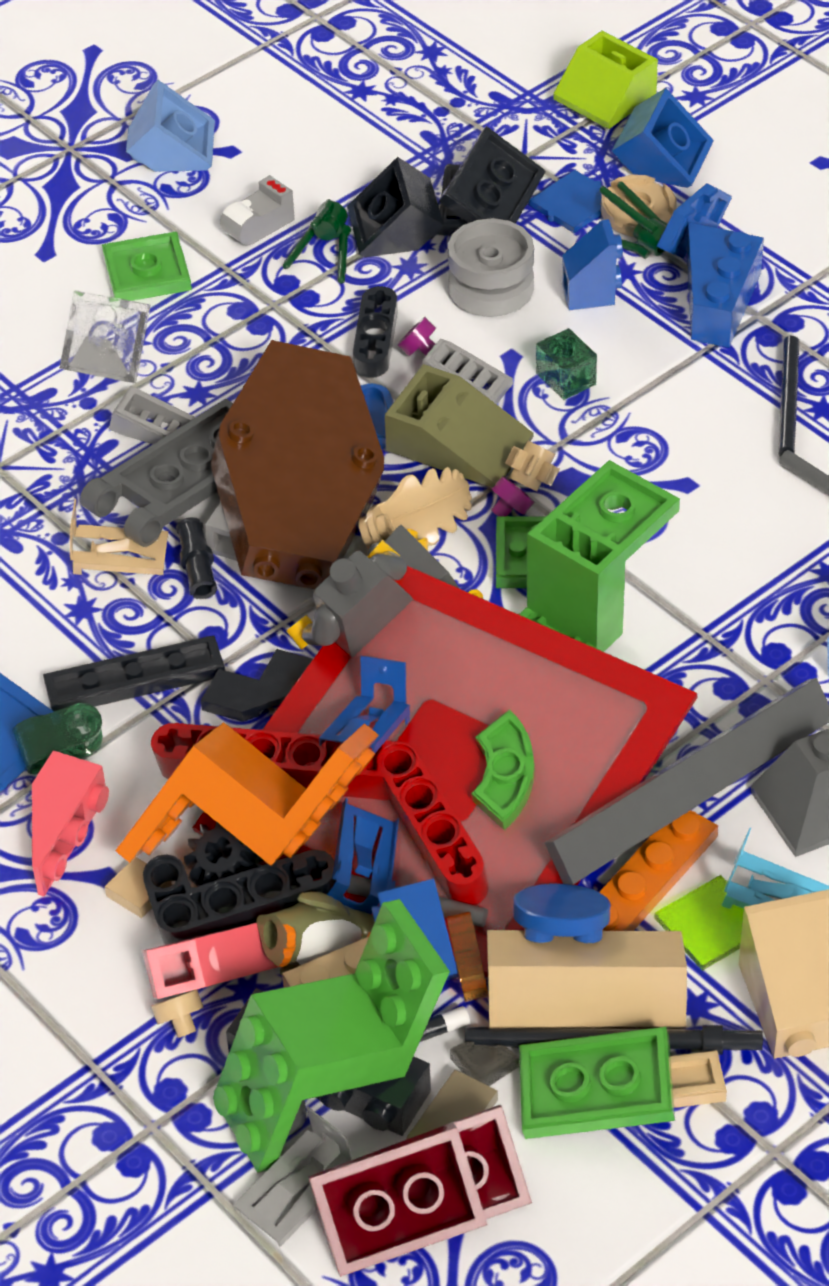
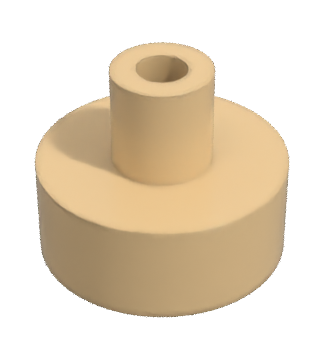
M196 989L156 1003L151 1008L157 1025L172 1020L177 1037L180 1038L196 1031L190 1013L203 1008V1004Z

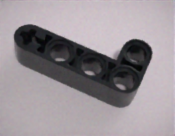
M317 849L293 855L291 859L287 857L277 860L272 866L265 864L191 888L182 861L173 855L165 854L152 858L145 865L143 871L145 887L165 945L256 923L259 915H268L295 906L300 902L298 897L301 893L322 892L327 894L337 881L332 878L335 861L331 855ZM167 881H176L174 885L170 887H159L161 884ZM297 885V888L292 889V886ZM270 891L280 892L277 896L273 898L263 897L266 893ZM224 906H235L229 912H217L220 908ZM178 921H189L183 927L172 928L173 924Z

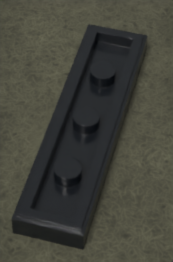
M215 635L46 673L43 674L51 710L61 715L213 680L218 669L225 670V666Z

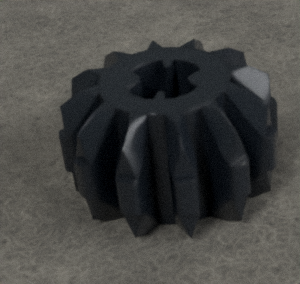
M216 822L215 828L212 830L207 825L200 824V832L203 836L200 839H188V846L194 852L183 857L185 865L192 869L189 873V878L196 886L258 867L256 864L263 861L260 856L218 822Z

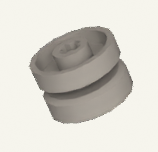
M495 218L481 219L462 225L452 234L448 243V263L450 268L448 271L450 297L459 308L471 314L492 317L507 315L520 310L530 301L534 291V244L532 236L523 227L507 220Z

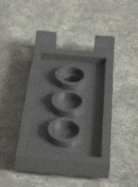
M224 399L101 478L92 479L81 492L80 504L97 517H105L113 511L118 499L121 496L125 497L139 508L135 509L128 516L124 524V534L142 547L150 546L158 539L164 526L218 492L211 469L212 454L220 424L233 403Z

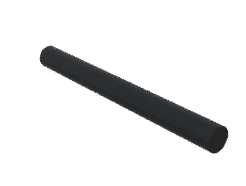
M787 336L783 343L778 455L780 457L786 450H790L795 454L800 340L796 336Z

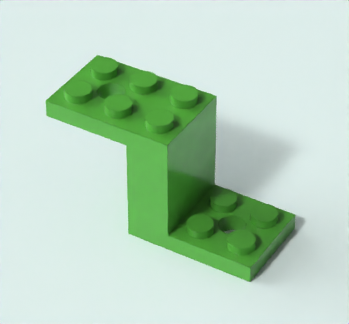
M611 460L607 461L527 533V608L519 615L604 652L623 634L626 560L679 512L680 498ZM621 507L627 510L623 513H613L608 511V509L616 510Z
M400 899L382 903L354 974L251 994L219 1082L214 1090L213 1100L217 1112L224 1116L235 1134L240 1150L247 1154L257 1172L268 1170L279 1159L302 1100L405 1077L450 971Z

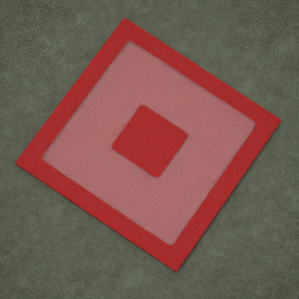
M407 566L404 577L394 581L413 600L353 658L335 642L329 646H322L262 730L322 735L356 696H361V655L406 662L407 704H410V721L406 725L404 719L387 741L404 742L415 748L483 858L489 888L485 899L476 906L488 909V916L484 927L448 918L444 919L455 961L488 977L487 930H525L513 918V898L515 894L520 890L536 885L563 884L544 842L645 781L695 703L697 693ZM381 683L374 684V699L364 711L362 710L359 716L368 715L369 707L380 708L385 711L394 701L392 686ZM510 709L518 717L528 733L534 756L535 776L532 791L525 807L514 822L503 830L473 802L471 793L482 782L487 767L486 758L478 748L475 737ZM378 719L370 722L369 727L373 729ZM309 762L304 764L303 766H310L312 764H315L316 762ZM398 770L393 774H401L406 772L407 770ZM342 797L331 811L329 810L320 821L322 824L312 837L294 855L317 849L325 851L335 861L342 803L346 798H348L347 804L395 822L399 816L388 800ZM420 804L414 808L422 809L427 807L429 804ZM203 811L193 825V831L203 836L200 832V824L207 825L212 830L215 828L216 821ZM354 816V834H355V824H356V817H355V816ZM399 818L392 882L395 881L396 886L402 887L434 878L438 896L449 899ZM381 826L372 848V867L382 831ZM441 839L435 844H445L451 839ZM354 848L351 875L368 878L358 873H355L358 864L357 855ZM283 854L278 860L287 858V856ZM263 860V861L259 862L258 864H260V865H265V864H268V863ZM460 865L456 868V873H461L466 878ZM347 891L343 895L345 898L358 903L364 902L366 899L365 897L347 893Z

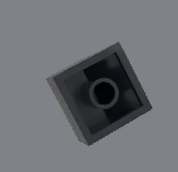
M396 157L347 205L358 252L365 258L419 250L428 240L434 238L444 226L430 177L399 157Z

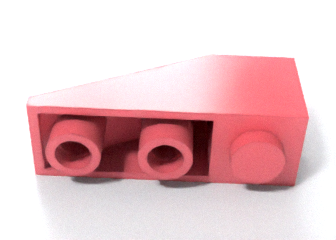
M52 751L32 783V868L37 892L41 896L46 895L54 881L61 879L67 866V859L75 846L79 847L82 845L88 832L89 823L96 812L100 813L103 811L109 797V788L105 785L102 765L57 751Z
M257 922L142 950L153 998L156 999L212 986L279 967L265 955Z

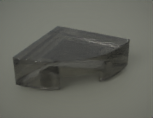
M466 1042L450 1049V1059L462 1073L488 1086L519 1067V1056L502 1045L493 1047Z

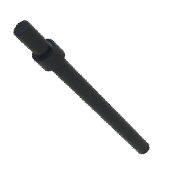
M702 1025V1030L667 1029L670 1049L702 1050V1052L717 1050L718 1055H723V1050H763V1032L760 1030H723V1025ZM465 1027V1047H519V1045L642 1029Z

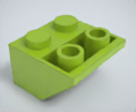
M602 30L578 46L553 93V99L610 129L631 114L635 106L657 93L658 59Z

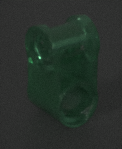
M77 703L46 715L30 717L18 723L12 731L27 772L33 775L40 772L52 751L81 759L96 753L103 741L101 714L97 708L86 703ZM83 726L85 732L88 733L81 734V731L77 727Z

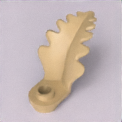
M446 467L442 471L440 479L435 469L428 470L421 484L416 476H405L387 501L373 505L367 511V516L359 518V529L366 547L369 549L373 543L387 540L400 525L406 530H415L418 533V540L427 538L429 540L428 546H433L439 541L438 528L450 533L456 532L457 525L454 517L460 520H467L468 515L466 511L472 508L470 503L472 500L469 492L470 486L468 481L465 480L464 475L459 473L457 469H454L451 473L450 468Z

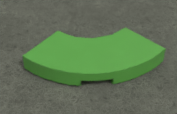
M510 709L475 737L478 748L486 758L487 767L482 782L471 793L473 802L503 830L507 829L515 821L525 807L532 791L535 776L534 756L528 733L518 717Z

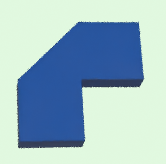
M706 183L674 210L657 247L680 258H684L687 253L688 222L718 228L732 196Z

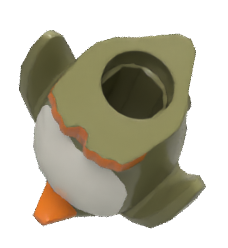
M322 892L301 893L298 897L300 902L295 906L268 915H259L257 918V927L265 955L275 965L281 967L280 975L370 936L375 923L373 915L365 911L352 909Z

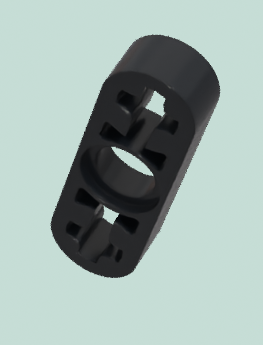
M372 287L362 295L353 346V364L356 373L363 377H379L389 369L398 306L397 294L388 287ZM377 305H382V313L375 312ZM374 328L385 330L384 333L378 335L366 333L367 330ZM369 350L376 351L373 359H369Z

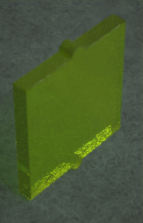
M722 875L710 880L654 914V919L665 931H682L685 953L702 971L740 949L744 908L732 904L731 909L721 906L727 892H724L727 881Z

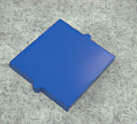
M573 170L530 198L529 206L547 216L548 221H555L567 230L575 233L601 216L602 194L599 192L601 182L593 181L579 171Z

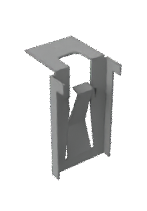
M308 1106L306 1108L312 1132L307 1130L233 1204L235 1211L239 1210L278 1242L279 1247L316 1211L310 1185L277 1226L275 1225L276 1221L291 1199L309 1183L308 1176L323 1171L324 1165L314 1157H311L309 1164L288 1178H284L325 1139L323 1133L334 1140L340 1149V1154L325 1170L352 1160L347 1137ZM268 1191H270L255 1207L252 1206L262 1196H264Z

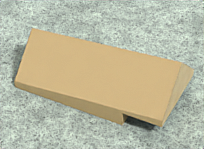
M487 930L489 1028L650 1029L667 1027V1029H686L687 963L682 931H603L602 940L596 943H582L576 941L573 937L554 936V939L550 942L537 943L525 939V930Z

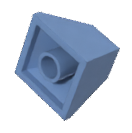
M158 79L153 84L128 128L126 152L136 162L146 165L154 172L208 170L212 167L215 120Z

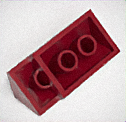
M501 1105L308 1176L316 1213L340 1277L488 1225L486 1219L532 1203Z

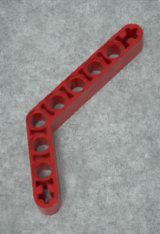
M168 723L159 727L151 738V747L162 775L168 780L191 748L218 726ZM232 728L306 789L342 744L326 740L319 746V737L321 735ZM386 740L364 770L347 786L349 789L343 797L390 801L447 897L451 900L475 906L478 905L487 896L489 888L485 865L480 852L415 748L408 743ZM309 762H316L315 764H312L310 766H303L304 764ZM398 770H407L406 772L401 774H393ZM420 804H429L427 807L422 809L414 808ZM441 839H451L445 844H435ZM460 865L466 878L461 873H456V868Z

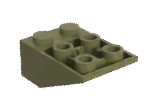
M425 364L421 366L384 415L386 451L440 470L449 467L451 473L454 469H457L459 473L464 475V478L491 488L494 487L502 476L506 477L512 467L505 464L513 446L523 450L527 441L531 442L534 437V433L463 378Z

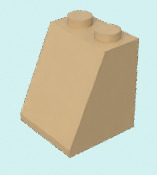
M829 889L745 906L743 911L739 967L773 1058L785 1056L801 1057L814 1050L828 1048Z

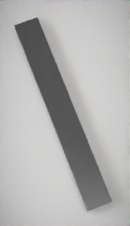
M814 678L804 681L544 842L563 884L572 885L785 751L794 741L807 737L829 723V703L818 679Z

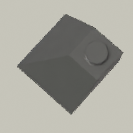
M829 729L794 741L751 785V793L795 857L829 845Z

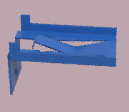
M361 655V696H356L319 737V746L326 740L343 743L364 723L369 727L370 722L378 719L372 730L379 736L370 746L372 751L376 753L404 719L407 725L410 721V704H407L406 662ZM381 683L392 686L394 701L385 711L384 709L369 707L368 715L359 716L362 710L364 711L374 699V684Z
M346 798L342 803L332 876L337 881L327 895L352 909L372 914L371 907L378 906L380 903L377 893L395 888V881L392 882L399 818L395 822L347 804L348 798ZM354 816L356 817L355 834H354ZM381 826L382 831L372 867V848ZM354 848L358 864L355 873L368 878L372 874L370 894L361 903L343 896L350 886Z

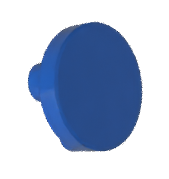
M569 884L536 885L520 890L513 898V918L519 925L525 928V939L532 942H550L554 939V936L573 937L576 941L582 943H596L602 940L603 928L610 922L611 903L609 899L595 890Z

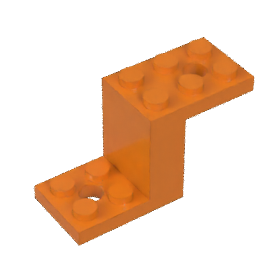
M223 722L191 748L115 851L129 863L143 851L150 856L162 841L166 842L182 823L179 817L188 807L192 808L194 805H197L269 865L272 866L283 854L291 859L322 824L320 821L327 812L331 811L349 789L347 788L349 783L372 760L376 753L369 749V747L379 735L364 723L337 748L306 789Z

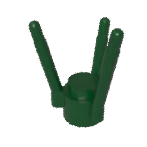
M619 182L617 187L646 217L609 189L601 186L599 192L638 223L633 232V237L637 239V244L621 239L623 249L633 251L644 259L648 258L650 253L655 256L663 254L665 250L657 247L667 223L661 220L623 182Z
M327 199L326 202L320 205L308 230L282 265L284 269L290 268L314 235L322 240H332L338 237L337 280L340 284L345 282L347 246L351 228L345 224L348 215L346 209L340 203Z

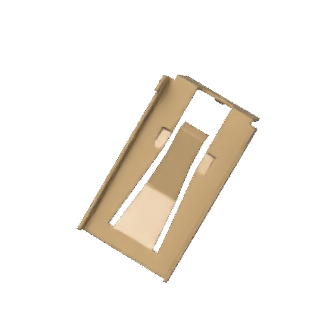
M74 499L70 524V560L73 561V574L82 575V569L153 575L164 574L168 531H162L157 539L158 541H155L150 546L142 547L124 534V528L80 524L77 527L76 499ZM73 535L74 537L117 540L96 545L92 540L91 552L73 551ZM129 551L153 558L155 560L117 555L111 553Z

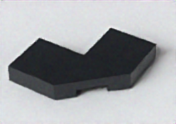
M276 649L260 680L218 669L201 699L202 711L242 722L260 716L259 711L274 707L283 702L313 658Z

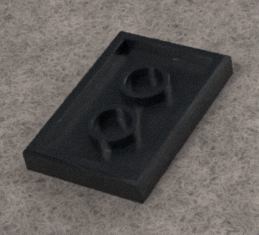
M486 126L472 145L439 199V202L467 223L475 220L495 218L511 221L516 224L546 170Z

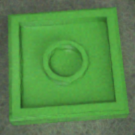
M177 232L102 244L103 257L116 304L192 290L190 275Z

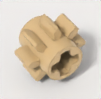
M527 441L523 450L513 446L505 464L514 468L509 478L536 492L542 482L552 486L560 468L551 464L556 454L530 441Z

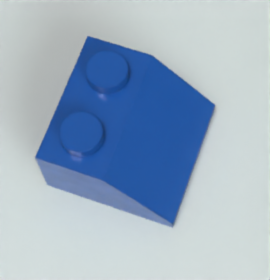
M664 88L634 107L612 152L634 175H647L655 178L656 182L688 188L693 185L714 140L670 91Z

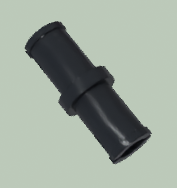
M195 517L185 518L176 526L182 549L179 554L180 565L187 572L190 595H193L195 599H207L212 597L217 591V584L214 580L211 566L214 562L213 551L207 546L203 522H200V519Z

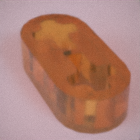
M470 911L446 916L465 1002L489 997Z

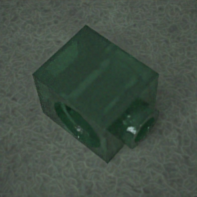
M568 328L536 343V374L565 400L596 385L597 354Z

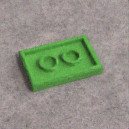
M667 1027L519 1045L522 1132L525 1139L675 1121L670 1044Z

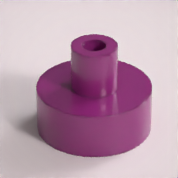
M423 317L408 331L397 346L408 356L412 355L417 349L426 356L435 345L429 337L436 327L426 317Z
M504 476L492 488L501 497L491 509L498 517H507L513 509L525 515L535 503L532 498Z

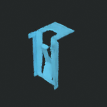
M749 828L725 886L724 892H727L721 906L731 909L732 904L744 908L745 906L774 901V899L766 895L784 899L828 890L829 885L745 852L744 847L751 830ZM737 866H740L781 883L756 880L752 874L747 888L732 882L731 879Z

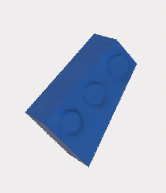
M688 222L686 260L688 266L691 340L730 348L761 275L764 237Z

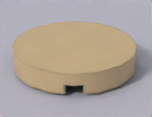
M632 174L618 177L607 188L646 217L617 187L619 182H623L667 224L674 210L677 209V199L671 188L664 183L662 187L660 184L655 183V178L647 175ZM602 195L601 215L604 220L609 219L611 227L617 232L633 237L634 229L638 223Z

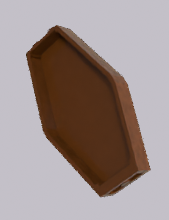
M271 340L220 424L212 454L211 469L239 570L243 576L315 590L330 575L329 571L332 564L338 559L344 558L359 529V518L366 516L374 501L384 471L385 458L351 356Z

